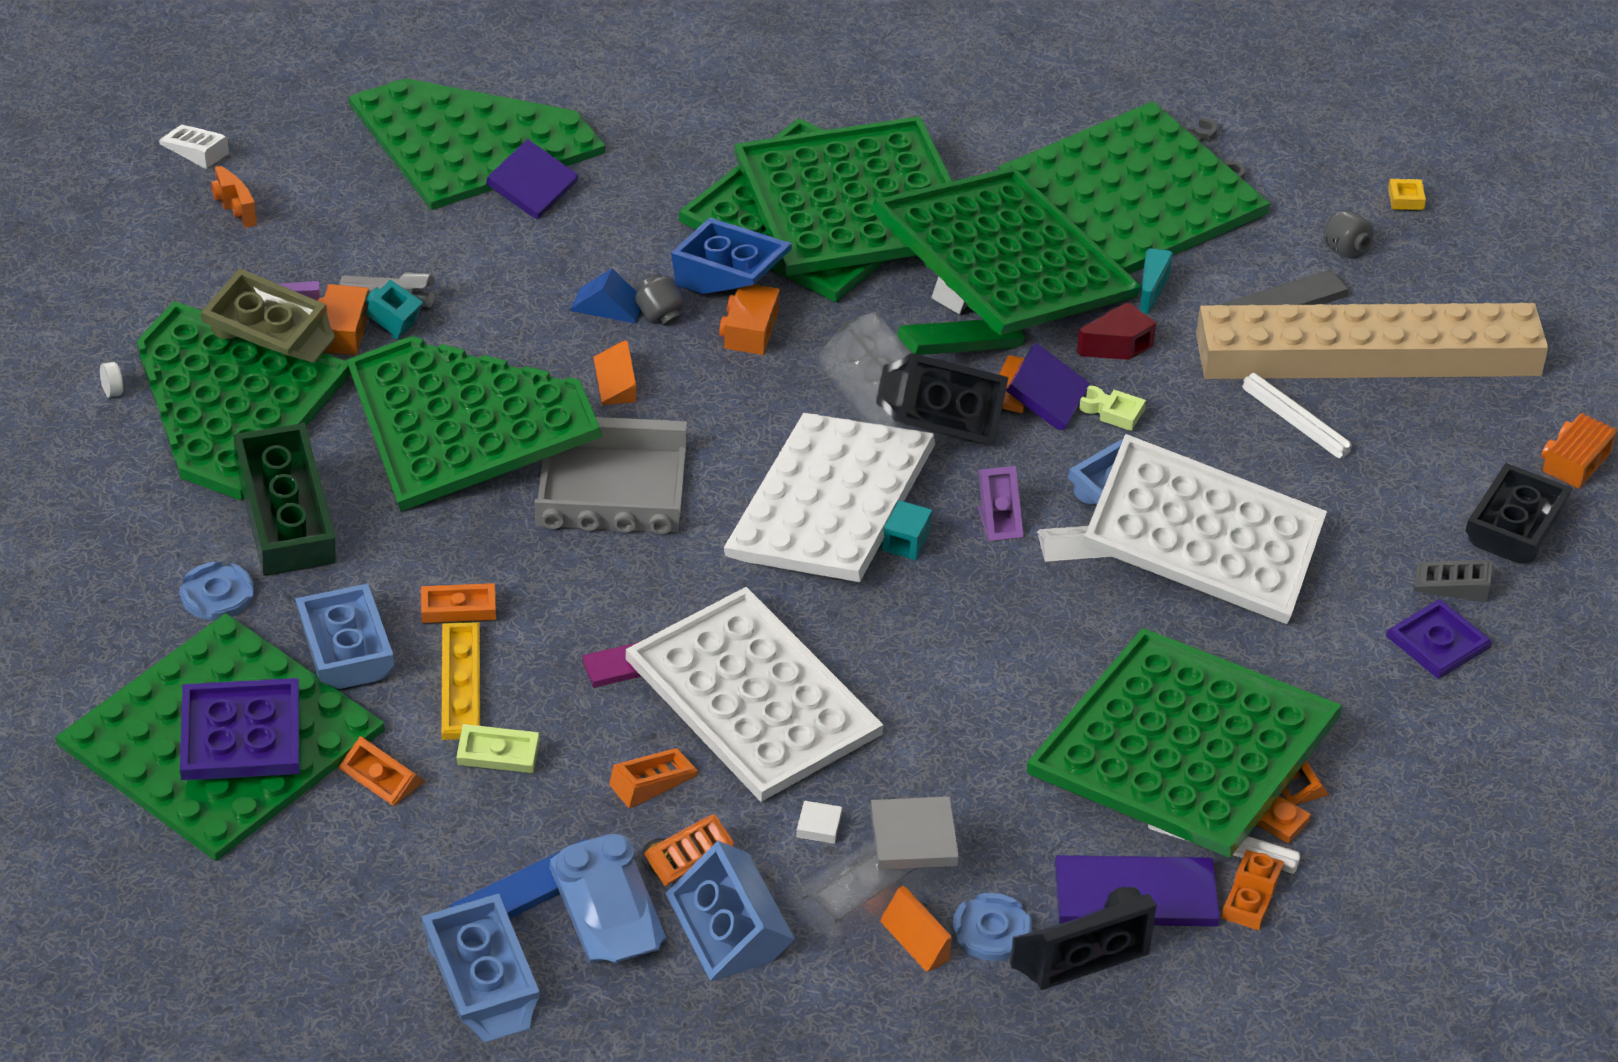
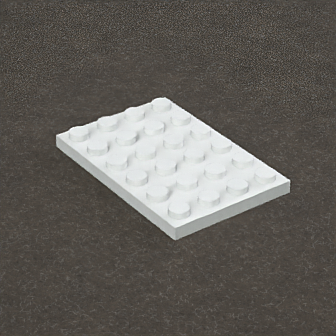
M803 413L724 546L725 556L748 563L860 582L884 539L883 528L898 500L904 501L935 445L934 433Z
M1125 434L1081 545L1288 624L1327 511Z
M747 587L626 649V660L760 802L876 739L883 733V724Z

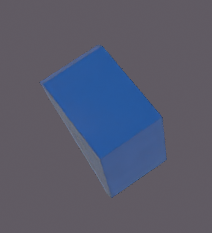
M613 268L580 287L571 307L573 312L636 323L641 309L635 300L637 291Z

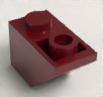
M1127 302L1079 329L1077 354L1084 357L1130 360L1154 346L1156 322Z

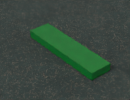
M984 320L900 325L897 333L898 338L912 353L918 355L1017 348L1023 345L1026 338L1019 330L999 335Z

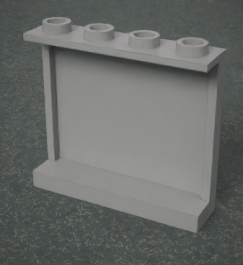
M596 417L603 437L543 459L538 499L534 501L535 526H545L548 529H558L560 527L581 528L586 531L610 529L624 533L630 531H653L656 534L679 533L687 447V421Z

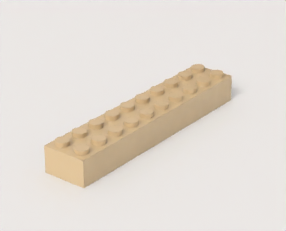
M1535 303L1200 306L1196 331L1204 379H1245L1246 376L1252 373H1257L1262 378L1542 376L1548 351V345Z

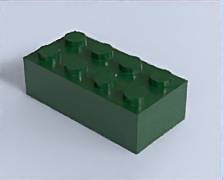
M300 423L234 434V461L263 576L336 563L335 534L306 424Z

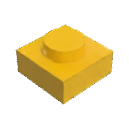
M1422 179L1389 180L1388 192L1392 209L1424 210L1426 197Z

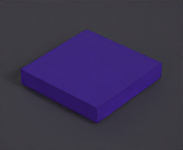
M527 139L487 176L486 184L527 214L538 219L577 182L578 174Z
M1035 343L1028 351L1006 391L1054 428L1063 430L1070 421L1090 383L1039 344Z
M1440 599L1389 628L1386 637L1437 679L1442 678L1491 648L1492 644L1488 637Z

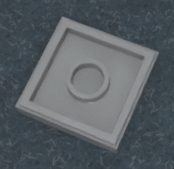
M950 796L871 800L870 811L878 870L958 866L959 855Z

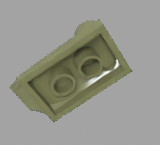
M241 268L234 273L201 312L202 322L210 325L213 334L219 338L229 339L238 336L271 350L312 363H316L335 338L328 321L326 304Z

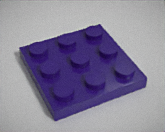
M299 678L182 684L181 781L300 774Z

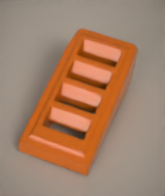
M677 748L614 764L609 785L627 807L632 808L696 777L698 770ZM671 762L676 769L671 771L666 766V763ZM657 768L661 774H657L654 769Z
M712 814L648 849L644 855L664 886L678 881L717 841L733 847L734 842L718 817ZM692 839H694V841L696 842V844L698 845V847H699L700 850L702 851V853H703L702 855H701V853L699 852V850L697 849V847H696V845L694 844V842L692 841ZM678 846L681 847V849L683 850V852L685 853L690 862L686 860ZM665 852H668V854L678 867L676 870H674V868L664 855Z

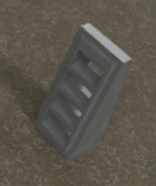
M1493 561L1417 562L1414 591L1486 603L1491 585ZM1427 573L1434 574V580L1426 581ZM1442 575L1449 576V579L1442 580Z

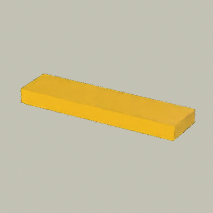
M480 622L442 623V740L460 739L463 724L480 726Z

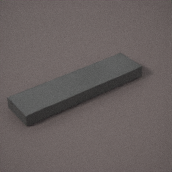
M1330 269L1220 305L1326 304L1347 297L1348 288Z

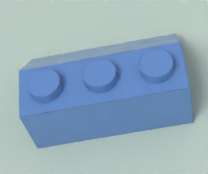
M717 841L665 893L710 981L771 963L795 940L749 853L723 842Z

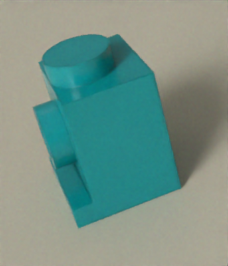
M390 279L382 288L375 287L366 299L368 308L365 315L391 332L392 338L398 340L417 321L423 302Z

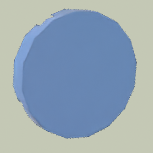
M209 562L197 566L185 575L183 584L180 587V600L188 612L199 618L217 620L225 613L233 617L245 610L252 601L254 583L249 572L239 565L231 563L230 567L222 566L221 562Z
M1000 893L975 895L974 900H970L967 903V900L961 903L953 916V936L959 947L969 955L986 961H1002L1011 958L1013 937L1032 932V919L1029 913L1026 914L1021 909L1022 904L1016 899Z

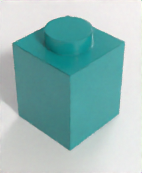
M898 500L883 528L882 551L916 560L931 533L932 510Z

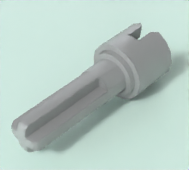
M405 272L399 279L343 275L339 285L367 287L370 294L375 287L382 288L391 279L423 302L422 307H431L435 299V295L432 292H423V288L435 284L433 274Z

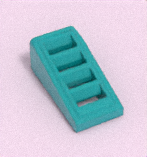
M1148 248V251L1146 250L1140 300V311L1145 315H1148L1170 277L1173 258L1171 251Z

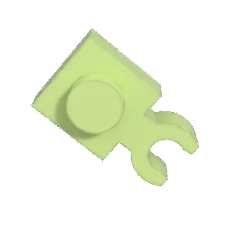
M1088 386L1087 396L1081 397L1079 409L1089 414L1100 413V421L1132 431L1145 410L1146 400L1117 390H1113L1111 395H1107L1098 387Z

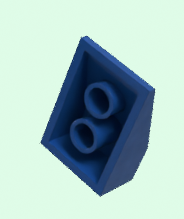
M709 218L671 252L675 282L677 286L701 294L754 285L792 249V244Z

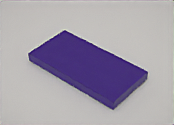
M1055 856L1059 924L1075 920L1089 912L1104 907L1109 894L1119 887H1135L1142 895L1150 894L1157 905L1154 926L1219 925L1220 918L1212 857Z

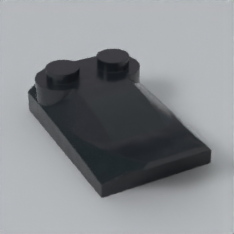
M910 353L895 362L883 366L876 404L885 410L896 423L960 438L968 442L994 446L1009 377Z
M1505 463L1467 521L1465 532L1468 534L1469 541L1479 549L1513 562H1532L1537 556L1539 546L1568 500L1572 487Z
M1119 887L1109 894L1104 907L1089 912L1072 921L1014 936L1010 958L1011 968L1022 972L1032 981L1036 982L1041 990L1149 955L1157 905L1150 894L1142 895L1135 887Z

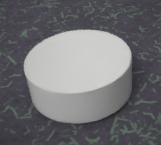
M115 362L101 364L100 379L107 398L121 396L123 393V380L118 364Z

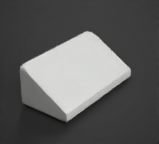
M1088 526L1039 529L1037 531L1045 562L1112 556L1081 545Z

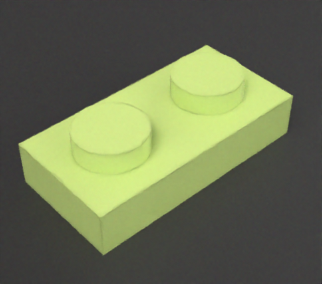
M463 724L456 756L457 765L534 773L540 742L539 732Z

